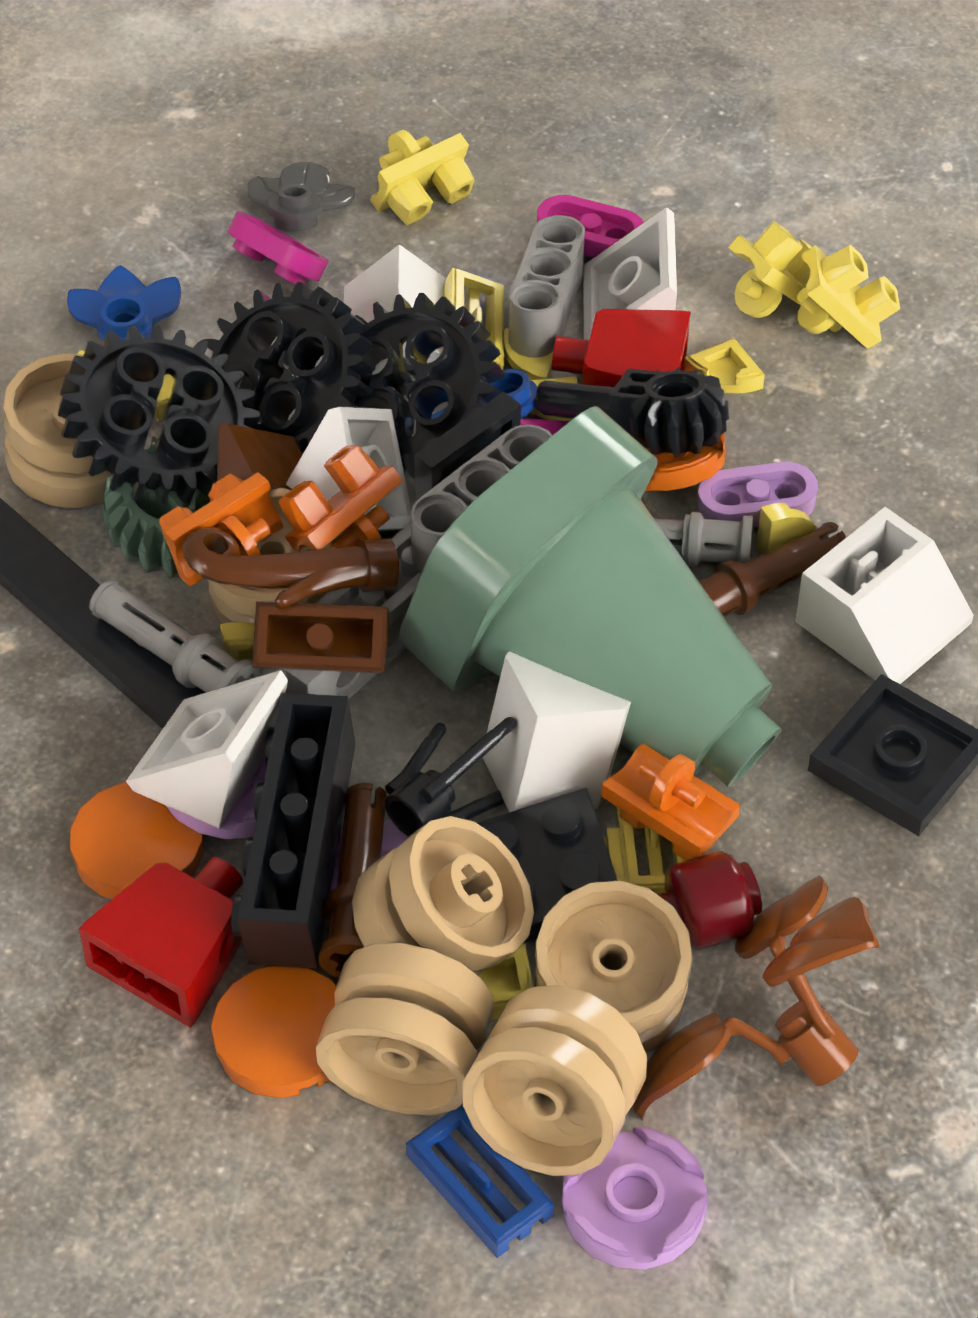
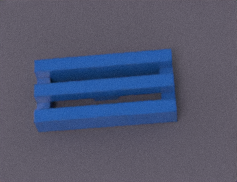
M463 1103L456 1110L450 1111L406 1142V1155L496 1258L509 1250V1242L517 1237L521 1241L531 1233L532 1225L540 1221L544 1224L554 1216V1203L520 1166L495 1152L473 1129ZM457 1129L526 1205L523 1209L518 1211L482 1168L450 1136L452 1131ZM435 1145L502 1220L503 1223L500 1226L430 1148L431 1146Z

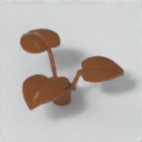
M817 876L801 885L791 895L775 901L754 918L753 927L750 932L736 940L735 952L739 957L748 959L769 947L774 959L766 967L762 978L770 987L788 981L799 1000L777 1020L775 1027L781 1033L778 1041L736 1017H729L722 1021L717 1013L708 1014L690 1023L668 1038L647 1062L646 1080L634 1102V1111L642 1121L646 1110L655 1100L672 1091L707 1067L718 1057L728 1043L730 1036L733 1035L742 1036L765 1049L780 1065L792 1057L815 1086H822L833 1081L852 1065L858 1056V1048L827 1010L819 1004L804 973L843 957L868 949L879 948L878 939L870 925L868 910L859 898L852 897L843 900L816 916L828 892V885L821 876ZM798 930L790 942V947L785 949L786 936Z

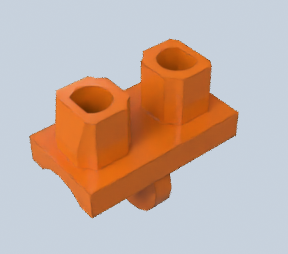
M349 445L339 450L324 464L325 469L340 488V491L327 501L313 481L302 482L279 500L287 520L293 527V530L285 538L295 552H300L306 546L311 550H321L341 532L343 534L331 543V548L356 546L360 540L382 539L377 530L390 520L388 513L380 505H377L366 515L364 513L402 483L403 479L393 465L377 467L375 462L358 445Z
M259 472L245 481L230 473L212 485L211 491L208 494L210 503L194 513L188 508L177 506L160 517L159 524L178 574L189 587L204 579L189 567L183 555V543L193 532L206 527L222 529L235 538L241 549V556L261 555L257 544L283 528L281 518L271 501L269 481Z
M644 743L634 751L629 761L619 772L610 776L602 784L601 797L620 808L619 817L637 829L651 828L671 841L673 852L684 860L705 855L718 838L739 817L740 804L694 776V761L681 753L669 760Z

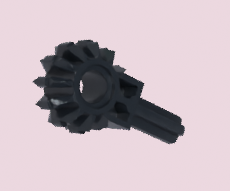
M679 367L675 371L669 372L627 369L615 387L545 380L539 383L535 397V408L543 415L575 418L583 411L597 406L643 447L649 448L653 455H659L664 452L673 453L675 457L685 452L698 454L702 446H714L719 443L720 435L727 431L726 421L729 420L728 401L725 400L724 390L721 389L719 378L711 375L705 376L703 370L700 369L690 372L681 371Z

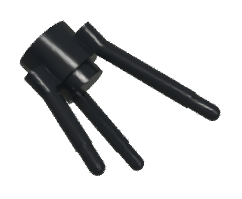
M513 717L505 718L442 773L435 770H428L426 773H422L420 770L434 752L447 730L445 724L437 723L428 736L424 738L402 772L385 786V790L389 794L385 799V809L393 824L409 837L431 820L449 816L469 820L504 804L500 790H497L451 811V803L455 801V792L451 784L516 727V720Z

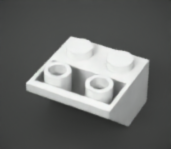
M884 507L802 573L795 622L872 679L876 680L883 674L901 684L972 624L974 615L934 540L887 507Z

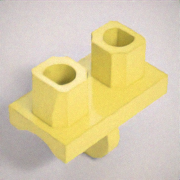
M399 130L391 134L388 138L389 153L379 158L380 166L383 169L379 171L377 176L379 192L371 195L370 201L378 213L391 208L408 226L422 219L430 212L433 201L426 193V190L436 186L447 203L453 204L467 197L475 182L468 166L464 162L469 144L461 133L433 146L427 136L415 140L405 130Z
M772 221L754 243L739 234L728 248L755 267L746 272L736 285L734 295L735 303L739 310L752 318L768 316L776 310L782 300V295L801 305L797 300V295L803 288H806L810 278V267L802 261V253L812 246L802 239L798 241L790 232L775 221Z
M851 244L830 256H827L816 245L803 252L802 261L810 267V278L806 288H803L797 295V300L801 303L797 316L799 325L811 334H819L828 329L832 332H837L844 327L867 349L881 341L879 323L900 310L896 287L885 276H882L861 288L858 284L869 278L867 264L862 255Z

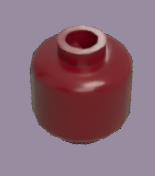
M723 851L675 863L665 874V892L657 894L675 908L689 931L690 945L695 950L742 938L752 929L754 916L762 912L761 893L752 868L745 861L738 863L732 855Z

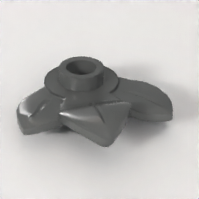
M313 162L294 163L284 168L279 178L257 176L252 178L247 184L248 197L251 202L268 207V213L274 217V225L281 230L290 232L312 229L317 225L318 216L322 211L342 209L348 206L355 198L354 187L330 184L327 168Z

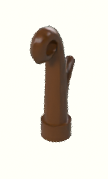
M206 527L190 534L183 543V555L189 567L205 579L226 585L285 589L275 599L274 605L278 609L287 608L313 595L343 588L359 587L362 592L394 590L399 578V558L392 539L360 540L356 546L284 554L241 556V549L232 535L219 528Z

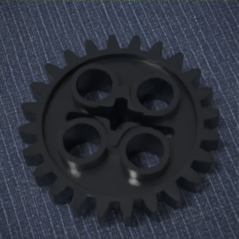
M297 282L293 291H291L281 283H276L272 299L257 289L253 295L254 307L248 309L237 301L234 304L237 319L233 323L221 318L217 321L223 333L220 340H205L208 341L207 348L213 351L211 358L223 353L228 355L223 369L226 373L243 371L245 374L239 389L253 390L255 392V397L250 407L260 412L255 429L294 437L303 455L329 409L337 407L359 408L354 404L356 397L372 394L373 389L361 382L360 378L375 370V365L362 356L373 347V344L360 334L365 325L351 314L352 309L323 288L318 286L313 291L302 282ZM320 357H322V360L316 366L317 361L320 359ZM295 409V413H294L293 416L288 420L289 415H290V414L292 413V411Z
M425 293L418 294L413 308L401 294L396 295L393 311L387 312L378 302L374 303V320L369 323L362 317L355 315L365 325L360 334L373 344V347L362 356L373 363L375 367L380 361L387 358L388 360L385 367L379 373L373 375V372L361 376L360 381L373 389L370 395L356 397L354 404L359 408L392 410L404 475L407 470L414 480V455L419 452L427 441L432 438H439L463 421L471 410L479 406L483 407L500 395L501 392L491 383L505 377V372L496 362H492L501 354L500 350L491 340H487L490 333L480 321L474 322L475 318L464 306L456 309L446 297L442 296L434 305ZM406 342L405 357H403V344ZM440 347H444L440 357L431 363H427L431 353ZM448 402L444 413L435 419H431L434 409L441 403ZM414 419H415V420H416V433H415L414 436H412V435H413V431H414Z
M130 325L125 341L112 330L107 331L102 346L96 342L89 341L84 356L75 355L69 374L65 375L60 391L62 399L58 409V416L66 419L62 436L64 438L77 439L72 452L73 457H93L88 474L95 476L106 470L113 474L109 489L115 491L125 482L133 484V498L137 501L141 499L146 489L154 490L160 505H165L170 491H176L184 504H190L196 488L209 498L208 494L211 491L212 485L217 482L219 424L228 423L255 429L260 412L250 408L255 392L253 390L239 389L245 375L243 371L226 373L223 370L228 359L227 354L223 353L209 358L205 355L208 341L205 339L198 342L193 348L185 345L186 336L184 330H179L173 340L164 339L163 331L159 325H154L150 338H143L137 327ZM168 374L174 378V383L163 416L162 429L156 443L154 454H149L145 451V444L156 411L157 398L163 384L164 375Z

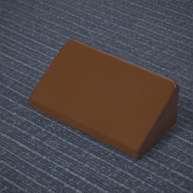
M228 423L219 424L217 481L230 473L245 481L259 472L269 481L271 489L285 488L292 490L286 483L302 457L294 437Z
M256 601L253 668L385 673L390 617L388 607L295 603L287 608L278 609L274 605L275 602Z

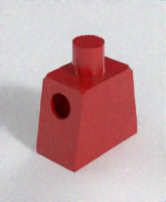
M602 309L595 314L589 340L556 336L552 355V370L582 374V384L615 387L627 369L669 372L675 371L679 367L681 371H684L691 312L683 310Z
M218 857L211 858L195 878L167 862L154 864L81 925L79 933L86 966L191 1028L201 1015L242 941V937L233 936L231 926L234 902L231 897L243 884L240 873L229 862Z

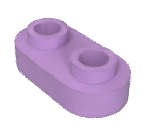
M776 462L718 470L714 476L700 483L697 512H701L704 519L741 521L743 516H753V528L759 527L761 507L774 503H786L790 509L804 511L809 516L815 508L818 481L813 472L807 467L794 462Z

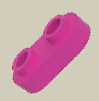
M571 195L550 197L544 200L537 209V223L545 217L554 215L568 216L580 221L585 227L584 256L591 258L596 257L644 223L632 211Z
M240 211L236 212L227 231L228 234L236 238L232 246L234 249L260 262H263L265 256L278 264L274 272L295 284L297 282L306 284L308 279L319 282L329 262L326 257L284 232Z

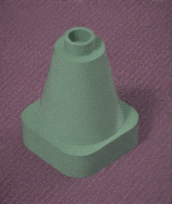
M597 406L591 407L577 415L485 490L451 524L427 559L400 628L398 641L456 694L466 691L489 672L500 677L505 655L510 651L553 671L630 701L631 704L619 746L634 753L644 743L669 760L681 753L695 762L694 776L706 767L727 787H731L761 758L782 730L759 709L769 695L773 685L640 500L656 469L657 458L601 408Z

